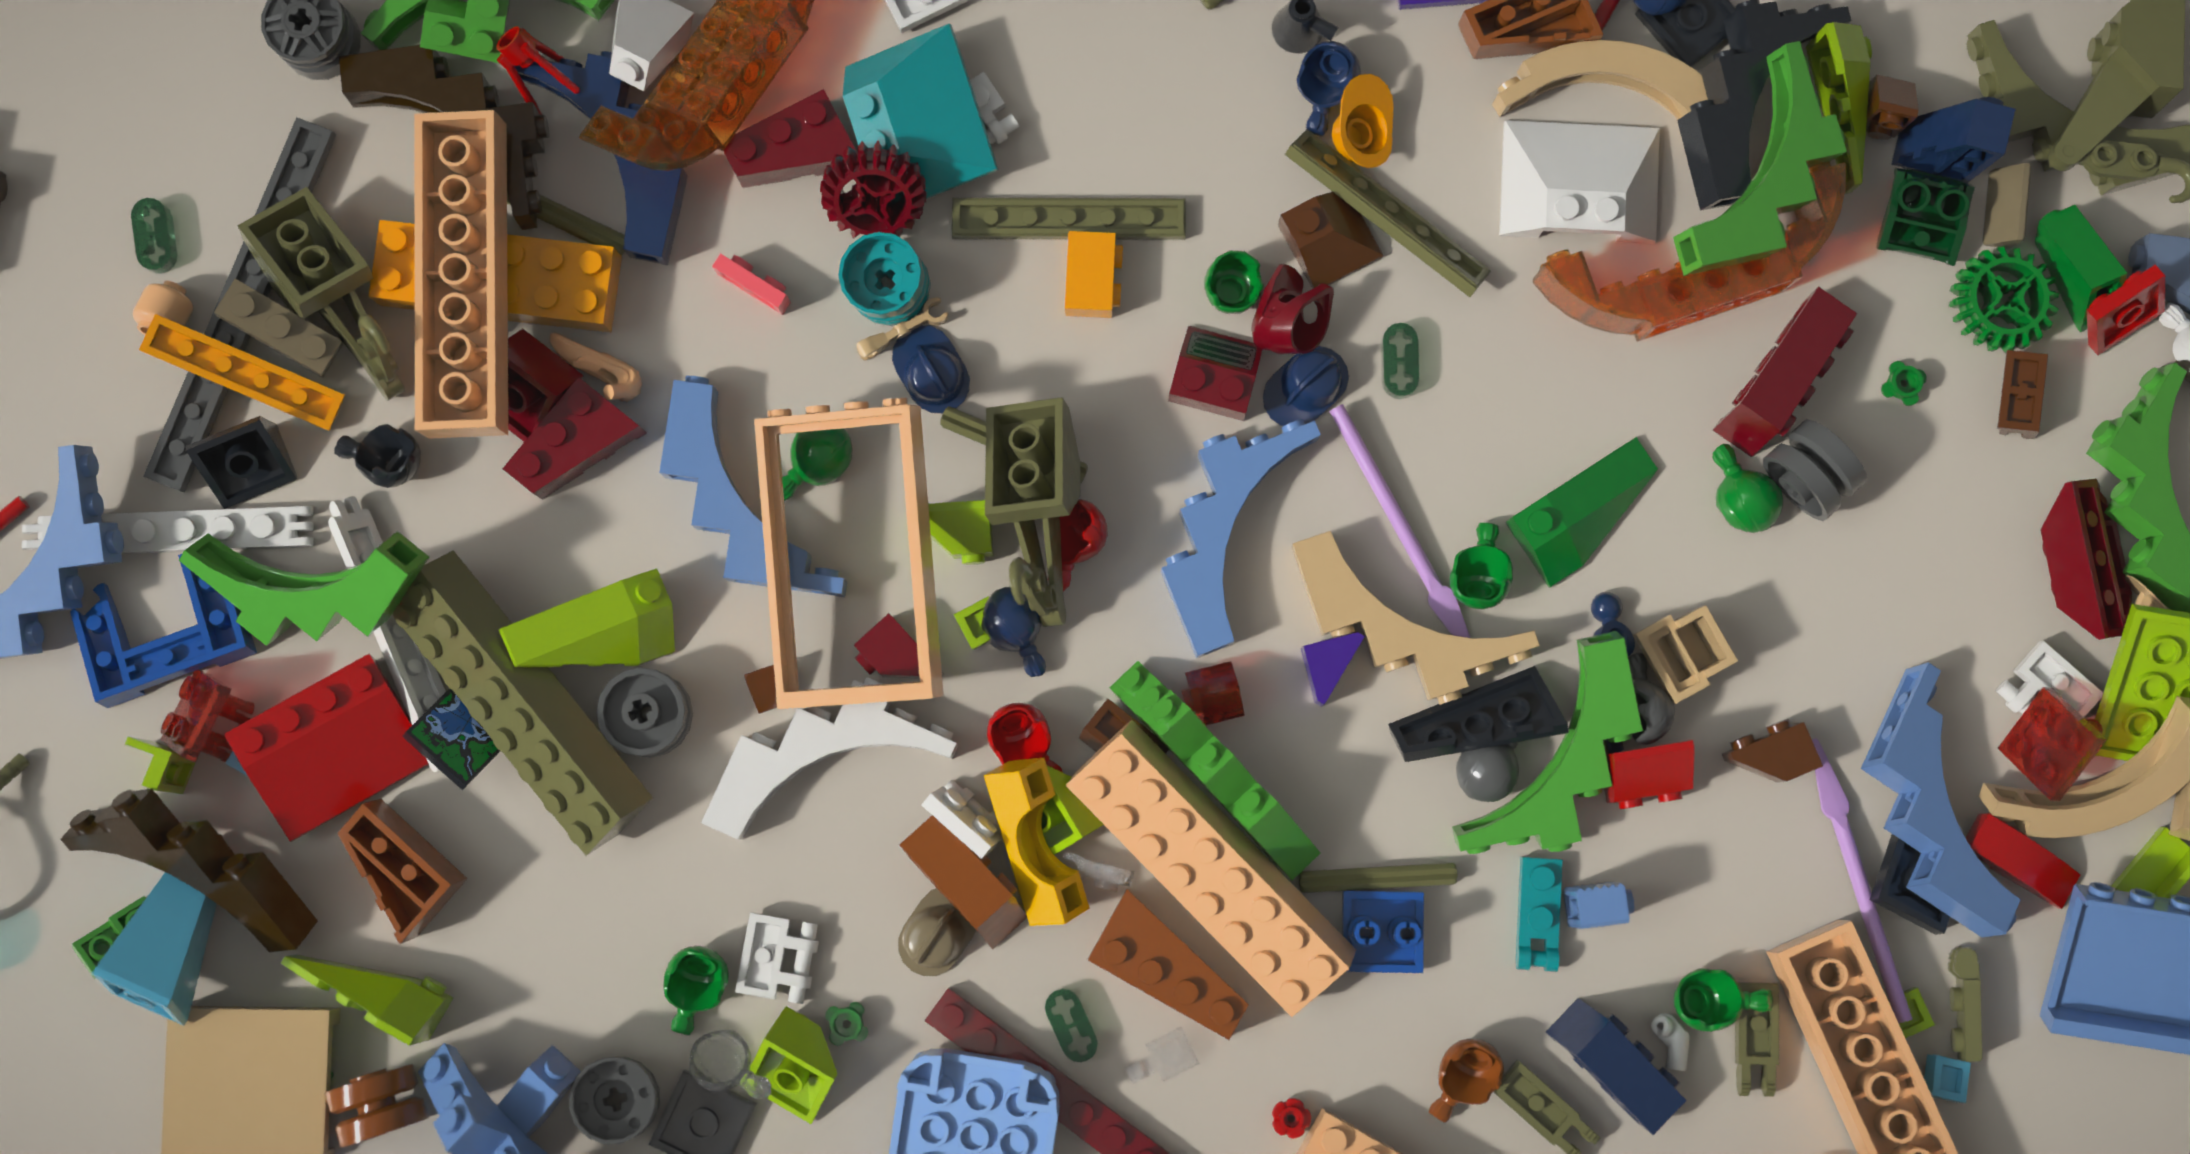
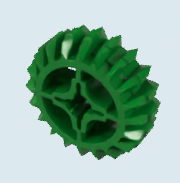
M2004 246L1994 249L1993 254L1987 249L1983 250L1978 254V259L1972 257L1965 262L1966 269H1960L1955 275L1960 283L1953 284L1949 290L1959 296L1949 302V307L1960 310V313L1953 317V322L1959 323L1963 320L1966 324V327L1961 331V335L1966 336L1973 332L1976 334L1973 339V345L1979 346L1987 340L1988 351L1993 352L2001 346L2005 353L2007 350H2014L2015 345L2018 349L2022 350L2030 345V340L2033 342L2040 340L2043 337L2041 330L2046 331L2053 325L2049 316L2057 314L2059 310L2055 305L2049 303L2057 299L2060 293L2049 291L2048 286L2053 284L2056 278L2048 277L2045 279L2042 275V272L2047 268V264L2042 263L2035 267L2033 265L2035 254L2030 253L2021 259L2020 248H2013L2007 254ZM1992 271L2009 273L2018 278L2016 282L2006 281L2000 275L1995 276ZM1978 285L1980 286L1978 291L1981 293L1984 299V304L1981 310L1979 308L1977 301ZM2014 290L2005 304L1994 310V306L2000 302L2003 294L2005 295ZM2026 291H2028L2030 297V309L2024 300ZM1992 317H1999L2006 321L2007 324L2012 322L2016 328L1999 327L1989 320Z

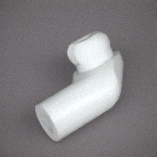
M1662 1013L1652 1020L1651 1029L1668 1047L1666 1068L1686 1071L1690 1043L1689 1032L1674 1016Z

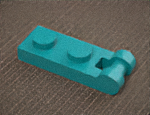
M1520 857L1515 961L1517 970H1530V966L1544 967V971L1548 972L1558 971L1563 863L1561 859ZM1531 938L1544 939V951L1531 950Z

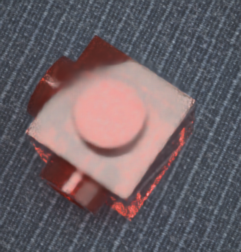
M1231 661L1185 672L1188 689L1181 690L1183 702L1193 710L1205 726L1245 716L1240 687Z

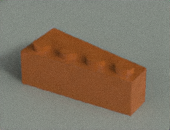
M1126 888L1091 951L1088 961L1230 1040L1249 1004Z

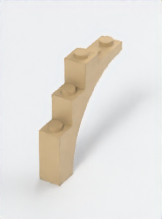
M1331 531L1292 544V550L1321 635L1324 636L1331 633L1333 639L1355 633L1353 626L1360 624L1374 668L1384 666L1386 672L1409 665L1407 657L1412 656L1428 701L1437 698L1439 705L1462 698L1460 690L1469 687L1464 674L1465 671L1470 670L1471 676L1475 677L1495 670L1492 662L1508 658L1509 664L1531 658L1530 650L1540 646L1535 631L1504 638H1466L1442 634L1412 623L1382 604L1360 583L1343 559Z

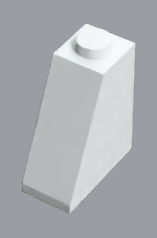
M618 0L609 74L645 91L688 43L694 12L670 0Z

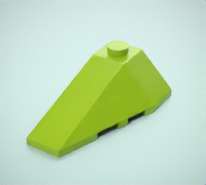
M657 568L620 580L499 630L514 667H562L563 665L588 664V666H602L603 664L639 666L675 652L673 606Z
M302 955L284 956L281 962L282 965L315 987L325 991H329L332 987L338 991L335 995L336 1001L345 1007L368 1011L364 1017L366 1021L409 1046L430 1040L453 1000V997L444 993L447 988L444 984L428 976H425L422 980L416 977Z

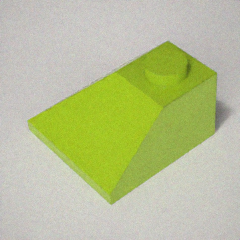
M985 500L928 503L931 539L954 559H961L962 565L984 564L985 557H994L992 524L985 516Z
M1047 766L1056 796L1045 805L1042 812L1041 825L1045 841L1052 853L1056 855L1104 824L1066 786L1072 777Z
M785 1006L764 1037L742 1083L809 1124H812L838 1075L821 1026L809 1020L805 1015Z

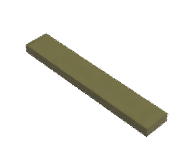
M1306 129L1284 154L1468 297L1474 294L1490 274L1491 270L1310 130Z
M952 198V238L1068 239L1069 231L1116 233V240H1185L1186 198Z

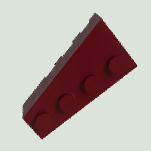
M1818 286L1802 302L1775 341L1778 346H1773L1754 371L1758 376L1754 375L1743 390H1740L1732 402L1735 407L1719 420L1713 431L1750 457L1757 453L1775 435L1779 434L1783 437L1797 419V417L1792 415L1797 405L1802 408L1814 394L1816 388L1811 384L1816 376L1822 378L1833 365L1835 359L1830 355L1835 347L1841 349L1853 334L1854 330L1849 326L1858 313Z

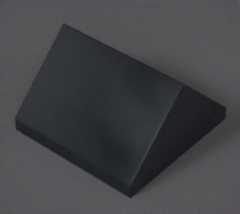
M262 416L255 417L185 446L187 454L223 509L297 479V474L277 424Z

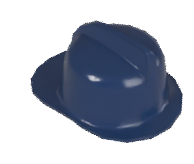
M921 325L912 330L904 338H897L893 347L892 361L898 376L916 404L930 413L943 414L947 407L951 406L955 409L965 401L969 392L970 377L965 364L950 339L941 330L926 325Z
M1318 346L1306 354H1295L1271 376L1265 385L1263 393L1264 409L1270 419L1280 426H1285L1299 419H1303L1305 424L1315 421L1339 400L1346 391L1349 380L1347 365L1339 354L1330 348Z

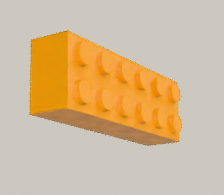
M379 220L372 268L374 279L370 281L368 297L380 306L415 310V224ZM507 234L508 321L612 333L622 256L612 246Z

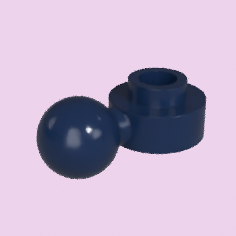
M1612 592L1597 594L1591 602V613L1596 620L1602 622V626L1594 632L1593 636L1617 631L1624 637L1627 656H1630L1635 649V640L1630 629L1617 620L1623 610L1621 599Z

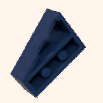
M1577 998L1545 1033L1553 1041L1563 1046L1574 1057L1573 1060L1582 1069L1584 1068L1636 1123L1654 1135L1687 1101L1676 1090L1680 1082L1664 1067L1657 1070L1653 1066L1651 1061L1655 1056L1638 1040L1632 1044L1625 1036L1630 1030L1615 1015L1611 1014L1606 1018L1584 1001Z

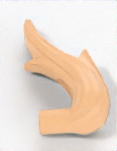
M559 333L550 334V343L562 359L607 384L603 389L604 397L607 400L619 399L622 402H628L641 393V377L634 367L608 353H601L588 348Z

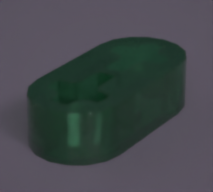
M154 198L141 199L134 205L131 211L137 260L142 267L155 274L169 272L177 262V247L171 211L166 205ZM150 209L160 214V217H156L153 220L154 231L151 224L144 221V217L150 215ZM154 240H156L157 247L165 251V255L159 256V263L149 258V255L155 253Z
M1396 323L1388 327L1381 341L1382 385L1387 395L1395 399L1409 397L1413 394L1419 383L1418 336L1414 328L1406 323ZM1396 332H1401L1403 339L1410 340V344H1406L1403 348V357H1397V346L1389 343V340L1394 339ZM1397 365H1403L1404 377L1411 379V382L1405 385L1404 390H1398L1397 383L1390 382V378H1394L1397 374Z
M1066 988L1054 990L1046 999L1045 1011L1064 1054L1074 1062L1088 1061L1097 1051L1098 1041L1084 1007L1077 994L1072 990ZM1062 995L1065 1001L1073 1000L1074 1006L1070 1008L1073 1022L1067 1024L1061 1013L1054 1014L1052 1012V1008L1056 1005L1055 998ZM1074 1026L1077 1027L1081 1037L1089 1036L1091 1042L1086 1045L1087 1053L1081 1055L1078 1050L1071 1051L1068 1045L1073 1042V1036L1069 1029Z

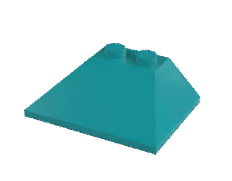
M950 23L845 67L843 99L858 145L863 141L867 148H874V145L879 140L882 149L888 150L894 144L897 149V155L908 152L910 163L918 162L920 174L924 175L927 199L999 170L954 30ZM904 192L897 193L896 198L892 199L891 202L893 204L898 202L903 197Z

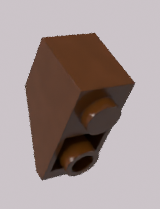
M1876 75L1869 82L1866 132L1873 139L1889 140L1895 138L1918 116L1919 108L1916 86L1912 82Z
M1789 718L1766 727L1769 734L1756 740L1753 734H1749L1730 742L1732 750L1722 753L1725 762L1777 783L1787 782L1823 767L1805 723L1791 724Z

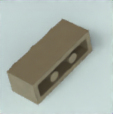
M234 279L214 311L218 318L321 378L325 376L343 346V342L299 317L297 314L237 279Z

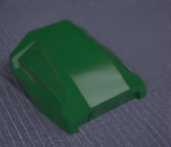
M1895 168L1890 199L1880 228L1876 248L1883 251L1890 250L1928 258L1955 266L1967 229L1968 215L1975 187L1971 184L1911 169Z

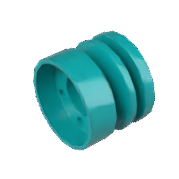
M875 232L864 235L849 245L841 258L838 276L842 292L864 317L876 324L894 326L903 321L907 322L921 312L929 298L931 282L927 267L910 244L895 234ZM887 277L893 280L895 286L892 289L884 287L881 283L883 278Z

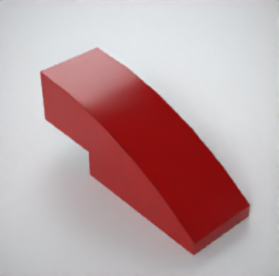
M1989 813L1978 814L1965 837L1978 859L1989 865V869L2058 909L2063 908L2073 890L2074 884L2077 883L2081 875L2053 853Z

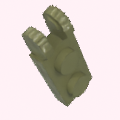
M1959 946V948L1955 947L1954 950H1951V953H1948V959L1950 960L1948 962V971L1956 978V987L1950 988L1949 997L1951 1011H1957V1028H1952L1950 1035L1951 1049L1953 1052H1957L1958 1060L1980 1062V1060H1983L1980 964L1977 962L1979 959L1975 950Z
M1737 982L1742 991L1752 992L1758 989L1771 990L1773 996L1772 1010L1759 1012L1752 1009H1743L1739 1019L1735 1022V1063L1738 1064L1736 1069L1737 1092L1739 1096H1749L1752 1085L1751 1065H1763L1761 1070V1089L1765 1097H1773L1776 1090V1065H1779L1778 983Z
M1516 1060L1503 1075L1501 1087L1493 1091L1553 1146L1556 1144L1566 1154H1581V1151L1576 1146L1568 1143L1562 1137L1571 1126L1575 1127L1580 1132V1135L1589 1143L1592 1142L1596 1145L1601 1139L1579 1119L1580 1114L1519 1060Z

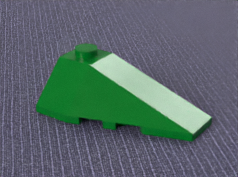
M1635 437L1514 515L1505 523L1550 588L1586 563L1657 472L1658 468L1638 438Z

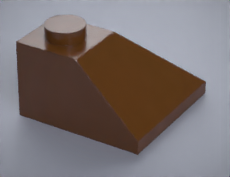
M1334 192L1315 196L1280 215L1278 227L1312 289L1321 283L1330 285L1383 257V253L1361 213Z

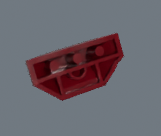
M2095 478L2066 482L2040 531L2043 540L2042 548L2047 559L2051 578V590L2055 597L2057 608L2098 640L2122 636L2132 605V592L2125 579L2127 575L2123 573L2126 564L2117 522L2104 513L2109 503L2100 492V485Z

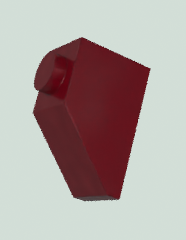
M890 613L854 644L860 652L855 659L869 675L877 671L882 677L920 679L917 643Z

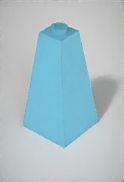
M165 872L98 963L92 974L111 994L185 1026L189 1018L217 904L200 891Z

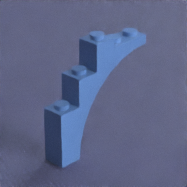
M1303 419L1296 420L1281 428L1282 434L1270 439L1267 434L1256 436L1245 442L1247 448L1241 450L1236 435L1226 439L1224 434H1220L1203 442L1204 448L1199 450L1198 459L1213 492V496L1208 497L1206 492L1194 495L1184 500L1186 507L1181 508L1179 512L1195 554L1189 556L1186 550L1165 559L1167 566L1161 568V574L1196 659L1232 645L1235 641L1225 610L1223 589L1225 552L1233 524L1248 496L1270 471L1290 455L1319 440L1321 434L1315 421L1305 424Z
M68 445L58 447L59 483L55 509L44 540L27 568L7 590L0 594V659L43 653L44 631L38 620V614L83 608L81 598L84 594V586L81 578L78 576V568L122 562L121 552L124 549V540L121 532L118 530V523L102 522L101 515L104 511V503L101 495L98 493L96 478L99 472V464L91 446Z
M444 1043L418 1071L439 1114V1117L433 1124L447 1152L451 1154H548L524 1134L488 1096L468 1069L456 1047Z

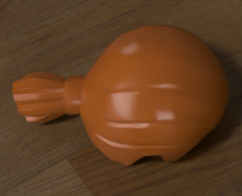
M1474 1038L1463 1039L1451 1045L1445 1052L1439 1066L1438 1084L1443 1093L1440 1098L1431 1104L1428 1112L1436 1119L1446 1123L1453 1113L1454 1106H1457L1458 1103L1469 1105L1486 1103L1492 1092L1501 1087L1503 1081L1504 1063L1497 1049L1484 1040Z

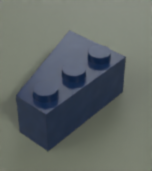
M1982 97L1919 115L1898 134L1891 165L1969 183L2005 155L2016 109L2003 106L2004 102L1999 99Z

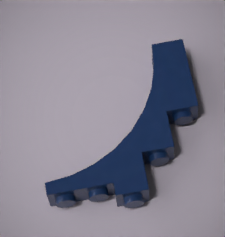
M602 51L600 56L588 53L585 68H582L583 65L581 63L561 58L559 63L549 61L580 88L578 94L573 93L535 61L527 68H522L519 65L515 66L523 82L542 87L568 101L589 118L602 133L617 160L625 189L627 222L623 250L630 258L668 265L688 175L683 167L679 166L677 160L663 156H657L655 161L652 160L660 123L655 114L651 113V109L646 106L628 104V108H625L630 84L609 74L612 52Z

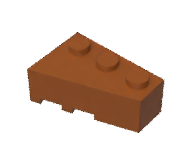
M1488 0L1465 10L1458 23L1473 59L1538 54L1560 45L1580 41L1601 40L1604 35L1588 0Z
M382 799L363 803L337 833L361 877H366L377 897L375 902L379 909L385 911L396 931L393 934L399 944L418 937L468 879Z
M933 815L899 845L920 871L959 911L960 915L978 931L992 950L1027 918V915L1013 896L1018 890L1003 873L995 877L987 868L992 863L989 858L985 856L981 859Z

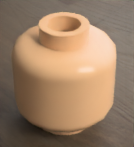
M164 281L163 284L152 283L146 286L133 310L134 320L138 323L137 329L146 335L155 314L186 327L193 313V304L185 295L187 292L185 288L172 281Z

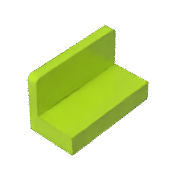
M128 736L125 742L126 745L153 754L142 786L152 788L155 791L184 794L198 757L154 741Z
M2159 827L2111 887L2125 892H2130L2134 888L2143 889L2157 897L2171 899V896L2176 895L2190 878V847L2179 837L2169 835L2170 830L2167 827Z

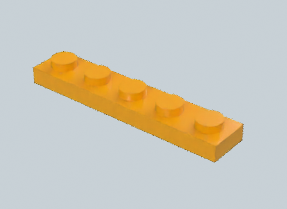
M157 314L154 315L139 348L143 353L327 431L331 430L345 398V395Z

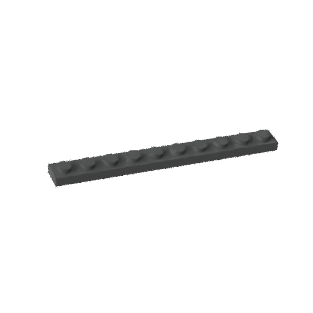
M296 117L255 215L305 187L311 193L313 192L336 138V134L332 130ZM244 241L215 309L234 279L239 280L268 297L271 291V284ZM214 312L204 333L206 336L244 352L251 338L248 334L218 318ZM191 372L187 373L143 477L185 493L196 467L187 454L185 446L209 437L229 390L228 388Z

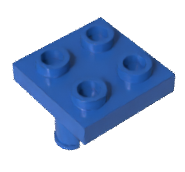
M1342 891V936L1356 949L1351 966L1346 972L1423 973L1424 892Z

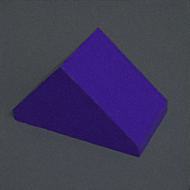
M1357 632L1305 645L1301 648L1314 703L1321 707L1325 705L1363 641L1364 635Z

